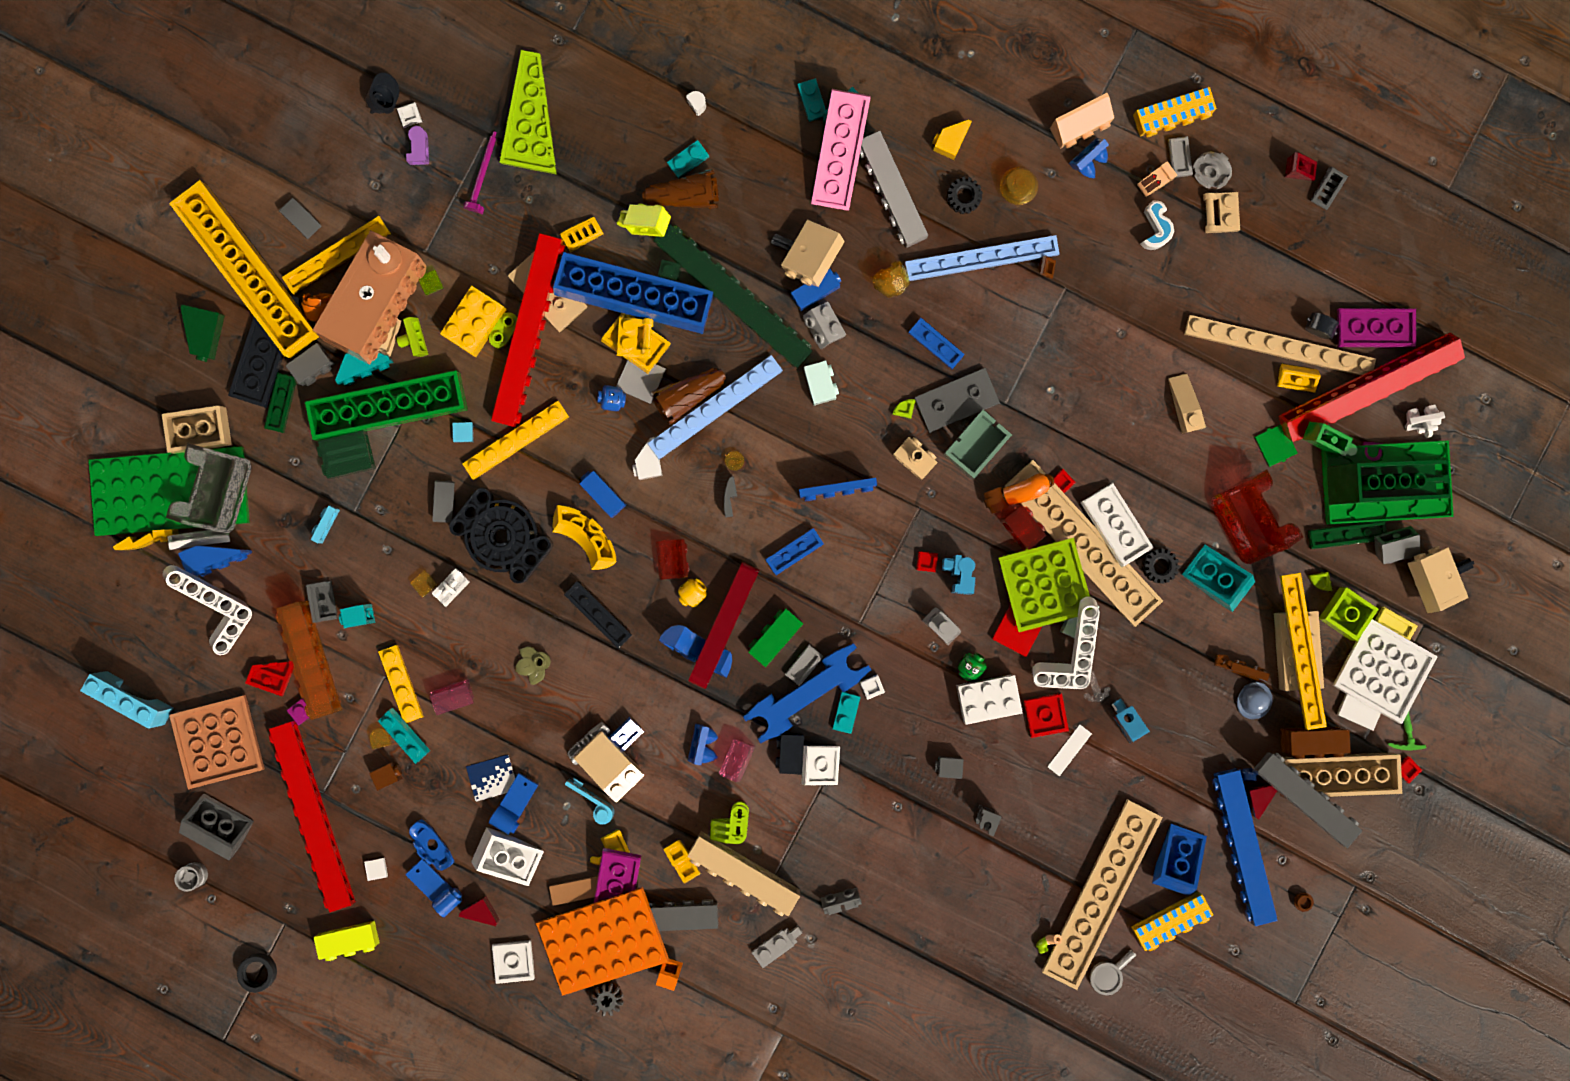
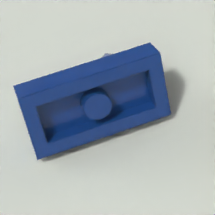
M1096 138L1069 162L1070 166L1075 170H1079L1086 177L1095 178V166L1092 160L1095 159L1098 162L1106 163L1108 159L1106 147L1109 144L1105 139Z
M695 724L688 761L692 764L701 765L718 758L714 751L705 747L706 744L713 743L718 739L717 734L712 729L702 724Z

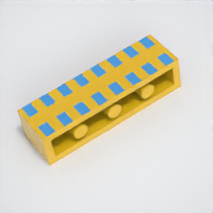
M1208 87L1136 110L1133 117L1140 137L1144 135L1151 137L1162 129L1166 132L1176 128L1175 125L1181 123L1185 126L1193 123L1194 119L1201 118V120L1210 118L1217 108L1211 89Z
M1198 891L1131 926L1144 951H1152L1159 947L1158 944L1175 939V935L1181 932H1189L1193 929L1192 926L1198 923H1206L1210 920L1209 917L1213 916V913L1203 894Z

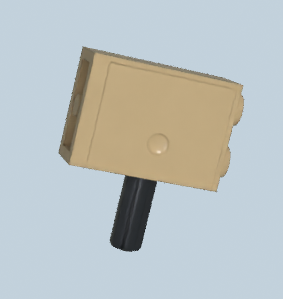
M809 220L806 221L795 241L778 234L773 236L771 241L773 245L789 251L781 264L785 270V275L791 279L798 278L805 285L811 286L812 284L819 287L845 242L840 233Z
M1438 546L1429 549L1428 554L1422 553L1414 556L1415 560L1407 563L1427 613L1442 611L1469 598L1460 574L1473 568L1475 563L1470 558L1455 564L1449 547L1440 549Z

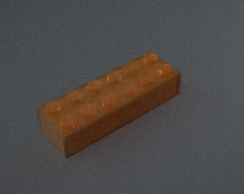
M300 601L277 608L276 619L283 629L281 633L282 639L289 648L287 651L288 658L294 664L293 674L295 679L299 680V693L306 703V715L311 720L342 711L343 709L316 623H312L309 601Z

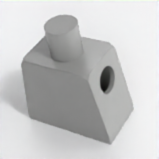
M936 607L922 620L947 646L961 633V630Z

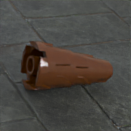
M709 169L669 182L650 185L642 192L643 201L648 206L718 208V204L714 203L719 201L716 177L711 178V175L715 174L713 169Z
M711 368L696 376L688 377L660 389L657 388L651 392V397L657 396L653 402L664 421L670 419L667 422L670 426L687 414L690 409L702 402L704 398L721 388L726 376L721 369Z

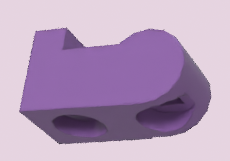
M414 126L408 133L411 140L412 153L406 154V160L410 165L429 164L428 135L420 126Z

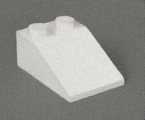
M486 827L471 863L476 871L529 886L544 851L504 832Z

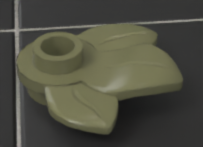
M533 647L520 649L523 659L516 664L515 671L520 675H528L530 684L535 685L544 679L545 670L550 666V657L545 652H537ZM539 658L543 661L542 665L538 662Z

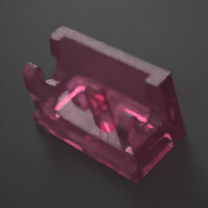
M468 679L433 690L430 694L436 715L474 703V695Z
M733 739L719 775L734 782H740L755 746L744 743L739 739Z

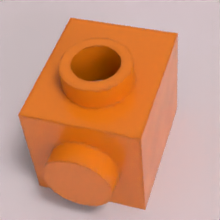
M672 959L663 963L656 985L674 991L683 963Z

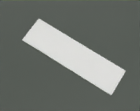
M1079 725L1049 764L1048 768L1060 776L1092 733Z

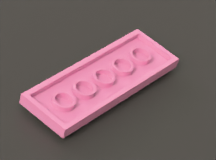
M832 89L811 204L849 211L870 95Z

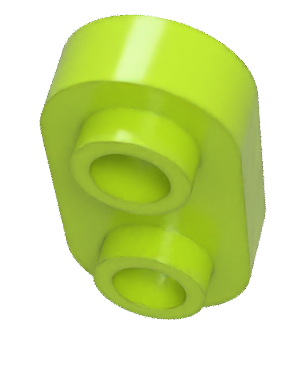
M504 313L491 331L489 342L495 348L501 349L506 347L513 337L518 318L515 314ZM507 319L512 320V323L510 325H506L505 322ZM497 335H501L502 339L500 341L495 340Z

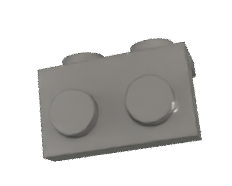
M829 302L817 306L803 315L805 324L811 331L814 341L820 349L846 336Z

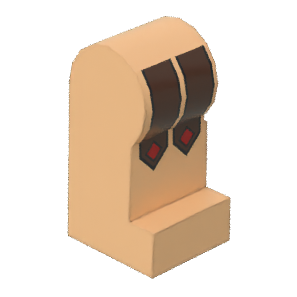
M1167 161L1139 182L1137 186L1147 197L1172 181L1177 174Z

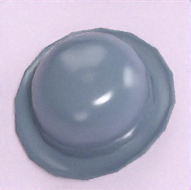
M1261 682L1247 684L1240 691L1237 698L1239 713L1248 719L1263 717L1272 705L1271 691Z

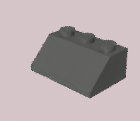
M203 793L182 819L179 833L230 861L240 848L254 821Z

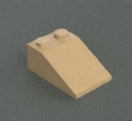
M602 731L573 757L615 802L619 801L644 777L641 768Z

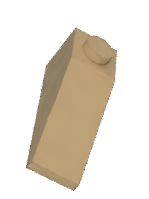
M1184 374L1169 378L1168 381L1182 434L1206 428L1201 407L1188 375Z

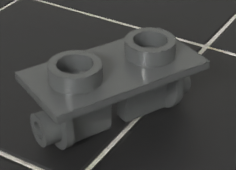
M858 888L846 889L839 893L821 897L824 913L829 915L842 912L841 905L845 906V910H849L862 904Z

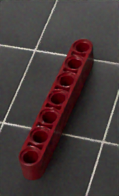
M744 562L741 563L688 682L704 689L707 688L760 569Z

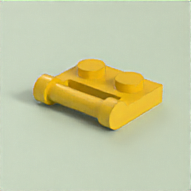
M619 317L616 356L651 358L650 341L653 320L649 318ZM638 327L643 328V346L641 350L637 349Z

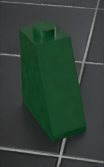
M181 305L189 353L196 356V360L199 361L215 360L225 316L220 313Z

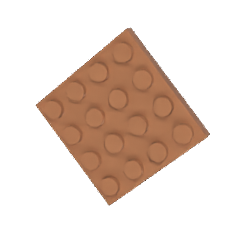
M246 695L169 715L188 789L265 769Z

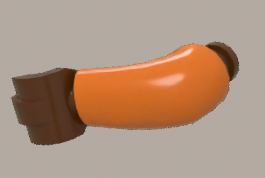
M1038 473L1019 483L984 493L985 506L993 514L1008 508L1009 505L1036 499L1048 492L1049 488L1054 485V478L1050 474Z

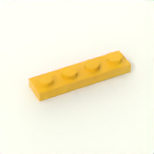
M398 645L379 651L378 653L402 719L408 723L424 717Z

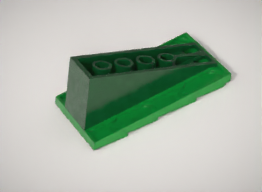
M1449 441L1356 446L1357 452L1353 456L1333 455L1321 449L1326 524L1454 517ZM1365 447H1368V455L1370 457H1376L1380 448L1382 450L1381 458L1377 461L1369 460L1365 455Z

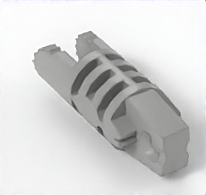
M603 722L592 728L588 734L584 735V738H581L568 751L567 755L571 758V762L574 765L578 763L573 757L600 731L606 736L611 732Z

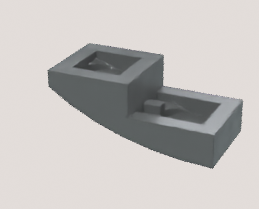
M734 477L729 478L725 490V518L734 517L730 500L732 497H738Z

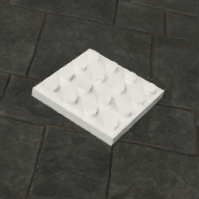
M1372 619L1359 640L1355 642L1332 686L1397 723L1402 724L1437 656Z

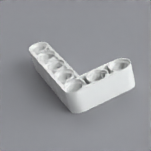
M167 566L163 571V577L168 586L225 615L211 635L209 644L217 655L227 654L251 619L252 612L248 605L235 596L177 566ZM171 574H178L176 579H169ZM189 583H195L194 587L186 588ZM206 592H212L209 597H203ZM229 600L227 605L220 606L222 601ZM240 609H245L243 614H237ZM235 625L232 630H226L228 626ZM219 641H224L223 645L216 646Z
M1085 597L1079 603L1071 664L1044 662L1035 664L1032 668V673L1037 686L1084 689L1089 685L1099 621V608L1093 597Z

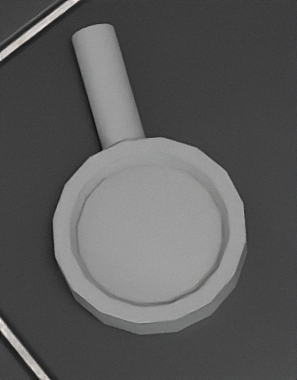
M1130 950L1116 964L1104 961L1094 965L1089 976L1090 984L1094 990L1106 996L1118 992L1123 983V976L1120 970L1136 954Z

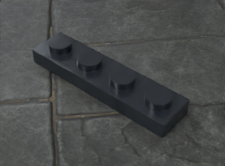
M579 581L564 594L618 649L632 636Z

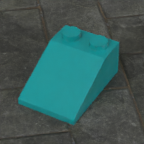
M1207 545L1203 546L1182 574L1209 597L1231 612L1234 611L1255 583L1254 576Z

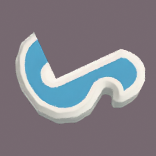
M1152 201L1144 211L1156 235L1140 244L1144 249L1156 250L1161 248L1173 236V223L1169 218L1162 215L1167 211V208L1161 201Z

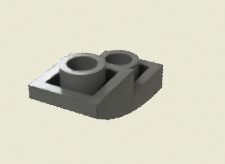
M291 198L279 210L306 239H309L322 227L294 198Z
M435 480L433 522L451 523L453 518L455 482Z

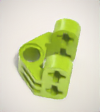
M738 801L732 806L730 818L711 819L710 840L730 844H741L744 842L748 828V805L743 801ZM738 809H742V817H738ZM737 826L740 827V834H736Z

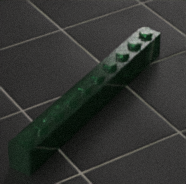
M668 224L664 237L657 236L654 239V243L706 290L713 291V296L798 370L812 354L811 344L805 339L801 341L796 336L798 333L790 326L786 328L782 324L783 320L777 314L772 315L767 311L769 307L762 301L758 303L753 298L755 295L749 289H742L739 286V280L733 275L729 277L724 273L726 269L719 263L715 265L710 260L712 257L705 250L701 252L697 249V243L690 237L686 239L682 235L683 231L677 225L672 226Z

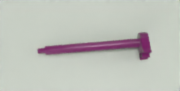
M493 132L489 138L470 201H465L463 208L479 214H483L484 208L480 204H476L496 142V132Z

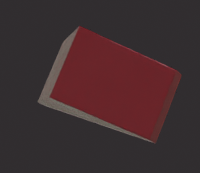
M1299 152L1293 153L1287 158L1285 178L1315 181L1317 161Z
M1269 783L1245 788L1251 815L1260 819L1276 794L1277 790Z
M487 896L464 908L458 916L495 927L500 920Z

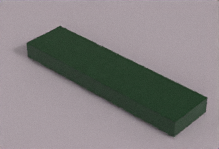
M1380 521L1308 530L1310 549L1374 542V536L1387 533L1386 522Z

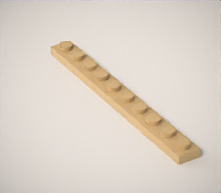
M1192 315L1188 316L1184 335L1358 376L1374 370L1376 362L1375 358Z

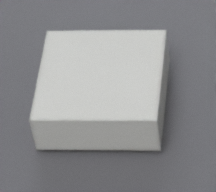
M415 102L397 108L404 128L422 122Z
M878 674L860 681L867 700L885 693Z
M385 857L364 862L368 881L388 877Z

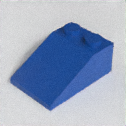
M1170 824L1155 865L1152 883L1187 896L1196 891L1207 836Z

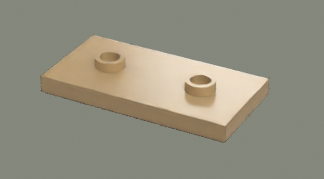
M534 252L508 275L523 293ZM550 293L548 301H551L549 312H545V317L561 332L588 306L585 303L555 296L554 293Z

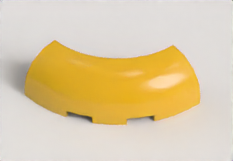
M557 505L553 517L552 532L566 535L575 540L586 552L590 560L591 570L605 569L613 566L616 563L614 547L611 540H608L603 533V528L593 519L590 520L580 514L581 511Z

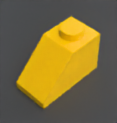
M972 121L960 122L944 128L941 134L937 133L932 142L935 145L933 151L954 160Z

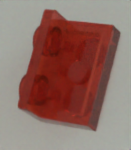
M685 540L656 541L659 579L688 577L689 564L686 560L687 544Z

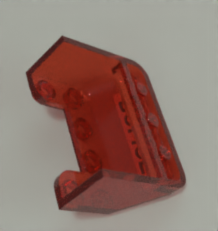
M1267 469L1229 487L1211 499V506L1238 557L1245 564L1254 563L1289 549L1304 538L1298 526L1293 523H1287L1279 527L1262 493L1268 491L1273 485L1272 477Z

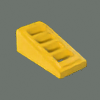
M595 217L560 233L570 252L604 234ZM592 224L596 233L593 234L588 225ZM586 228L590 236L586 237L582 229ZM576 232L580 233L582 240L579 241L575 234ZM571 235L575 240V243L573 244L569 239V236Z

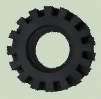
M965 177L956 179L948 190L947 202L950 204L951 209H955L956 213L969 214L971 211L976 210L982 200L981 186L977 184L976 180L972 181L970 177L968 179H965ZM968 189L972 194V199L966 203L961 202L957 197L959 190Z
M1155 549L1144 557L1145 561L1142 563L1144 564L1142 569L1145 571L1144 575L1154 583H1168L1170 580L1175 579V575L1179 573L1177 571L1180 569V565H1178L1179 560L1176 559V555L1171 553L1170 550ZM1158 559H1164L1168 564V569L1163 574L1157 573L1154 569V563Z

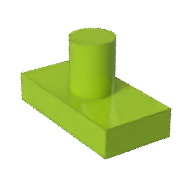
M414 317L403 319L407 334L397 337L399 347L403 348L410 345L413 356L423 357L428 355L419 319Z

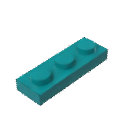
M393 708L388 710L378 720L415 764L430 752V749Z

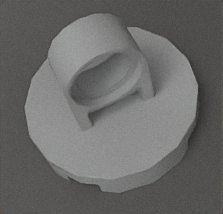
M1216 152L1203 153L1193 165V169L1195 168L1196 172L1194 175L1196 180L1209 189L1211 187L1222 188L1232 176L1229 158L1222 152L1220 154Z

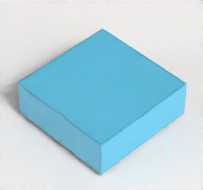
M453 423V442H473V423Z

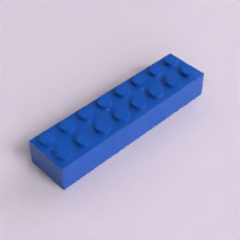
M563 252L553 286L555 296L643 319L649 318L658 323L700 334L704 332L713 299V291L565 252Z

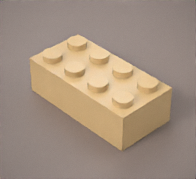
M1307 611L1320 689L1324 688L1319 612ZM1286 612L1274 613L1279 690H1299Z

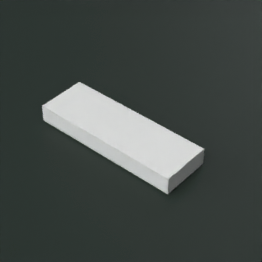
M227 528L167 536L169 550L230 542Z

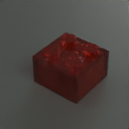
M1021 505L1013 509L1000 522L1024 551L1032 548L1047 535L1044 533L1046 531L1045 527L1039 521L1035 522L1032 518L1034 515L1027 506L1023 507Z

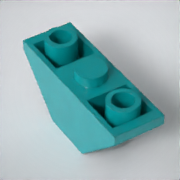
M347 353L335 379L336 383L341 386H349L357 378L361 377L364 379L371 376L375 370L379 369V371L389 368V364L393 363V360L386 355L378 353L377 358L369 365Z

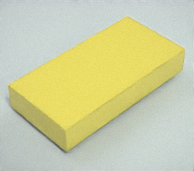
M1385 607L1381 608L1375 619L1376 622L1409 641L1418 627Z

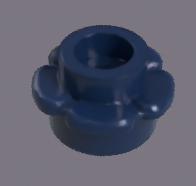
M1252 768L1242 769L1241 776L1243 782L1257 781L1256 776L1258 774Z

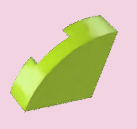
M908 399L899 403L892 415L911 419L915 400Z
M1329 572L1308 575L1310 582L1316 588L1323 591H1332Z

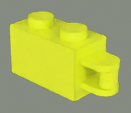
M630 205L628 211L622 210L620 212L617 225L626 228L633 235L664 237L671 216L660 205Z

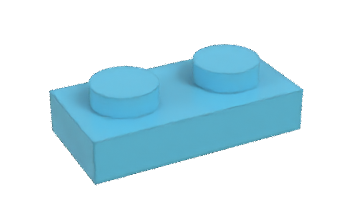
M328 506L323 509L319 525H315L311 532V535H313L312 541L323 543L340 509L334 506Z

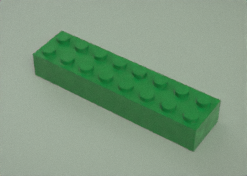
M458 371L305 402L312 440L316 441L468 410L461 373Z

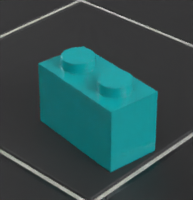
M372 604L340 609L339 621L344 628L376 623Z

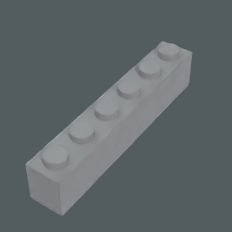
M881 131L863 138L860 157L865 158L867 162L865 168L868 174L874 177L873 185L877 193L880 192L883 197L881 202L884 209H888L891 214L889 220L892 226L897 227L899 242L907 248L927 239L928 233Z

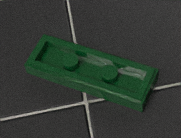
M277 373L264 429L285 433L297 383L293 376Z

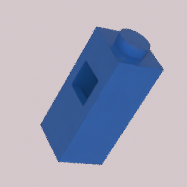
M829 269L819 287L812 284L811 286L804 284L791 292V297L799 310L803 311L839 289L841 279L836 271L833 273Z
M588 471L581 477L582 482L580 485L611 518L615 517L626 506L595 471L592 473Z

